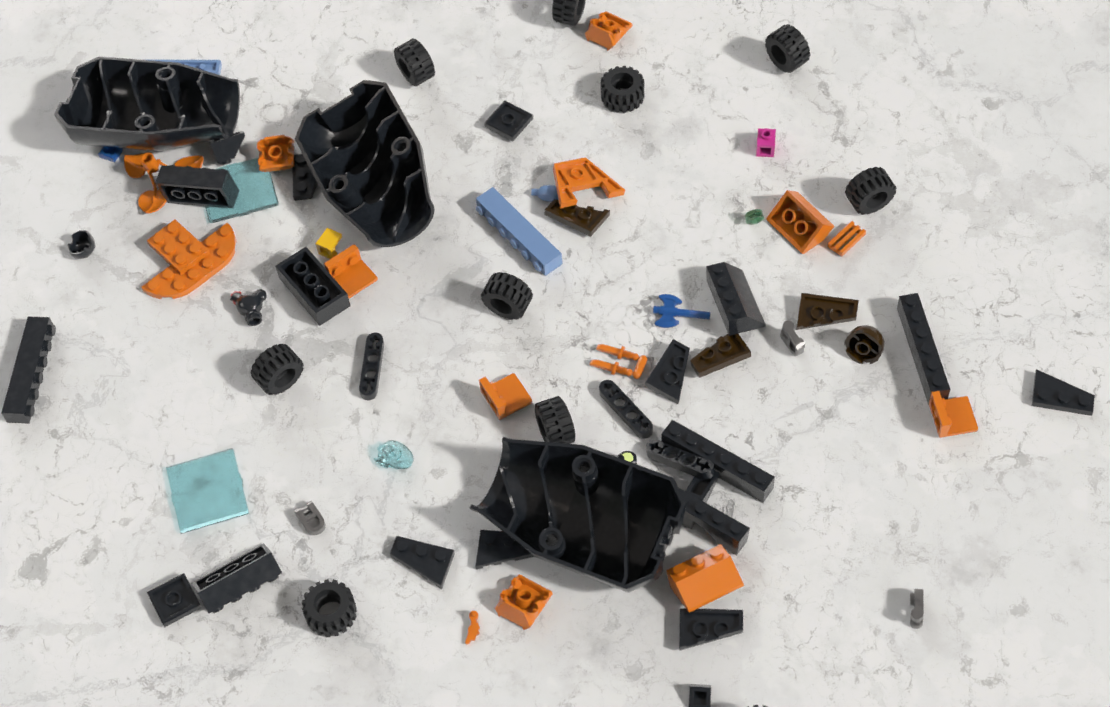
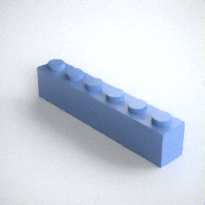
M492 187L476 198L477 212L481 216L484 215L492 227L495 226L503 238L506 237L512 247L521 252L524 259L532 262L538 272L541 271L546 276L563 264L562 253L496 189Z

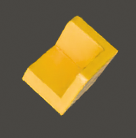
M326 228L315 243L318 254L328 259L336 256L335 247L341 240L342 234Z

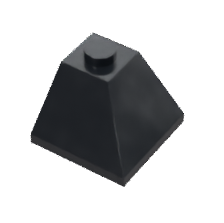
M243 131L233 133L228 139L220 138L209 141L217 164L221 163L223 166L232 162L231 159L235 158L244 140L245 133Z

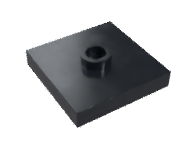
M504 100L486 120L484 126L514 141L533 120V114Z
M184 573L147 592L164 628L202 608Z

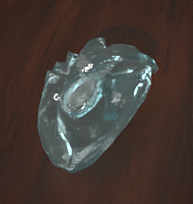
M389 440L384 444H380L377 448L378 458H374V460L380 466L386 469L388 467L407 469L412 466L414 460L412 452L404 444L395 440Z

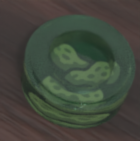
M754 209L745 214L746 223L750 225L758 224L764 219L763 212L760 209Z

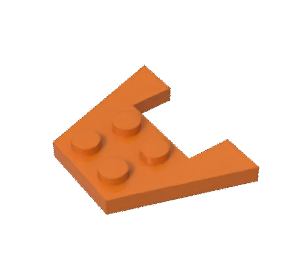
M586 157L554 163L553 165L560 208L577 204V199L572 193L575 191L600 186L608 198L622 196L625 193L623 187Z

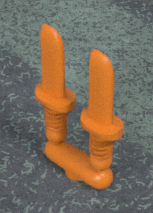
M599 344L596 350L618 356L617 359L621 360L622 357L634 361L638 360L634 372L631 369L618 366L619 362L611 364L595 359L591 360L589 364L611 371L612 375H615V372L627 376H632L633 374L635 379H639L642 372H644L647 357L645 355L639 357L637 353L626 351L624 346L618 349Z

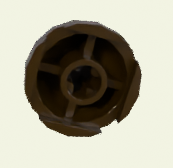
M857 326L848 334L844 341L847 355L859 364H863V362L875 363L884 351L885 342L883 336L873 326Z

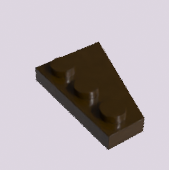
M554 199L546 207L544 215L591 237L610 216V210L604 209L599 211L594 210L592 206L584 208L577 205L560 208L559 200Z
M801 293L796 330L856 321L859 300Z
M726 334L724 337H719L714 345L706 347L690 360L691 366L698 377L701 378L751 357V351L739 334L731 336Z

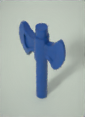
M670 294L659 295V299L664 303V306H654L653 313L663 315L659 320L655 321V325L662 328H671L678 325L679 321L674 319L677 316L710 320L711 312L678 309L675 306L682 304V300Z

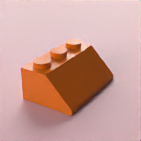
M790 190L784 193L766 218L802 254H805L824 241L834 228V225L799 192Z
M721 544L666 570L670 588L689 613L744 586L731 556Z

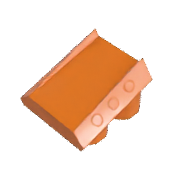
M605 11L599 14L598 19L590 20L585 36L587 41L591 40L610 50L633 25L631 22Z
M285 135L264 137L258 141L259 171L270 172L294 167L293 139Z
M519 574L513 578L510 587L500 593L499 603L495 610L499 617L502 616L521 626L523 630H526L534 623L553 593Z

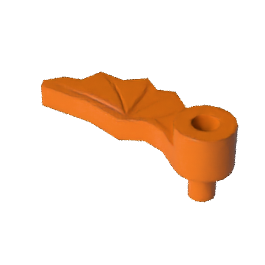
M477 611L469 613L471 625L468 627L466 645L470 644L471 641H475L476 636L479 635L480 626L476 621L478 620Z

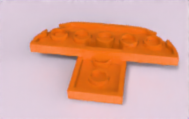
M176 219L170 222L147 240L148 245L170 266L141 287L143 292L157 299H162V297L176 299L197 289L223 269L233 258L236 237L231 226L228 223L224 224L200 242Z

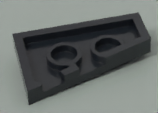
M295 154L294 167H292L294 201L312 199L318 183L303 154Z
M673 339L644 386L679 404L690 348Z
M1036 369L1031 406L1092 416L1095 395Z
M396 536L390 551V556L409 569L415 570L426 580L429 579L435 583L440 589L443 588L455 555L452 549Z
M680 608L679 651L743 633V610L696 609L689 613L686 608Z

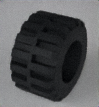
M553 0V20L576 26L582 17L586 0Z
M789 24L783 25L765 39V47L769 58L775 66L785 73L793 72L810 59L808 43L803 34L794 26Z
M412 38L394 49L395 60L401 73L413 86L416 87L435 76L433 61L428 51L417 39Z
M616 66L615 69L611 68L603 74L600 86L601 100L604 102L605 107H609V110H615L618 113L620 111H623V113L634 111V108L640 107L639 104L643 103L645 96L644 79L637 69L633 70V67Z
M873 167L863 170L854 176L846 186L845 194L858 214L868 215L877 212L890 203L896 194L897 188L885 169Z
M498 272L491 275L481 293V300L493 313L503 318L517 320L523 317L532 300L533 293L520 278L505 272Z
M283 343L276 344L267 348L256 358L255 363L251 367V377L266 394L278 395L297 382L303 372L304 364L288 345Z
M556 396L535 403V417L544 442L574 443L575 428L563 399L560 396Z
M326 579L324 583L319 581L316 582L315 587L311 586L308 588L310 592H305L304 594L305 600H302V612L313 632L316 631L320 636L324 633L326 637H330L331 634L339 636L341 631L345 633L347 626L351 628L353 625L352 620H356L357 607L349 587H346L343 582L338 583L334 579L332 582H329V579ZM337 602L340 604L334 613L327 615L319 613L320 608L326 603Z

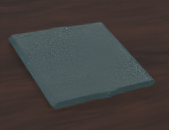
M259 158L217 168L229 171L239 189L234 208L205 206L209 223L238 216L241 217L278 206L279 203L271 173L259 171Z
M233 448L166 467L172 492V502L175 507L181 534L249 514L243 489V479L239 473Z

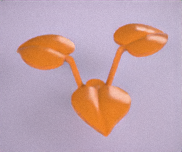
M149 152L137 155H124V166L127 174L132 178H140L147 171L153 185V190L145 191L140 195L138 200L140 209L145 213L158 211L165 205L167 200L161 191L157 190L152 173L158 171L159 165L166 164L161 162L160 159L156 160L154 155ZM201 155L188 156L178 160L174 165L201 168L204 158Z

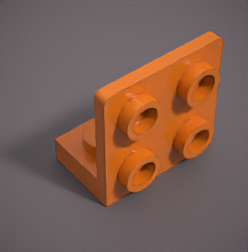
M355 244L324 263L325 269L345 290L349 299L378 280L374 272L361 259L359 248Z
M515 373L495 383L489 382L486 376L479 379L481 393L499 420L533 403L532 398Z
M939 391L931 392L929 407L939 438L978 431V425L967 396L944 399L941 398Z

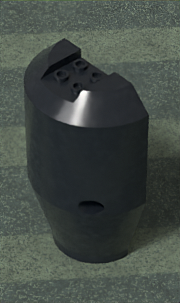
M97 57L76 67L71 78L73 82L72 92L69 98H67L66 103H59L54 113L58 123L76 144L164 151L231 137L236 128L239 115L238 79L227 78L178 62Z
M363 80L349 89L351 95L343 98L325 111L321 112L317 108L304 116L295 136V141L325 199L359 229L371 244L378 247H393L414 239L428 227L434 216V205L430 197L422 145L386 82Z
M503 436L502 454L494 481L482 502L478 506L471 504L470 509L481 514L535 557L630 593L657 580L663 573L665 551L667 546H670L674 534L680 533L686 503L675 479L668 475L585 445L516 440Z

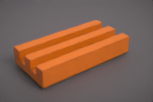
M851 221L828 242L827 247L842 257L866 235V230H861L859 225L855 226V223ZM855 233H858L848 244L839 250Z

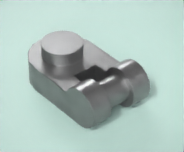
M788 320L785 321L782 325L780 337L794 356L800 355L804 352L805 343L794 331V323Z
M309 501L306 503L307 506L294 510V513L309 534L319 535L324 531L326 524L314 503Z
M914 589V593H910V605L914 606V609L911 611L910 625L915 629H919L923 625L924 616L923 589Z

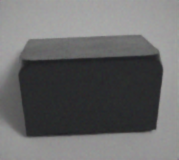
M690 684L689 707H710L711 685Z

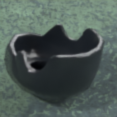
M79 230L73 233L71 236L72 243L68 244L70 255L76 259L89 257L95 249L94 238L86 230Z

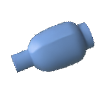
M544 185L539 189L532 188L531 190L532 196H538L543 201L552 202L554 199L559 200L555 185Z

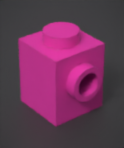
M758 128L756 156L774 157L776 129Z

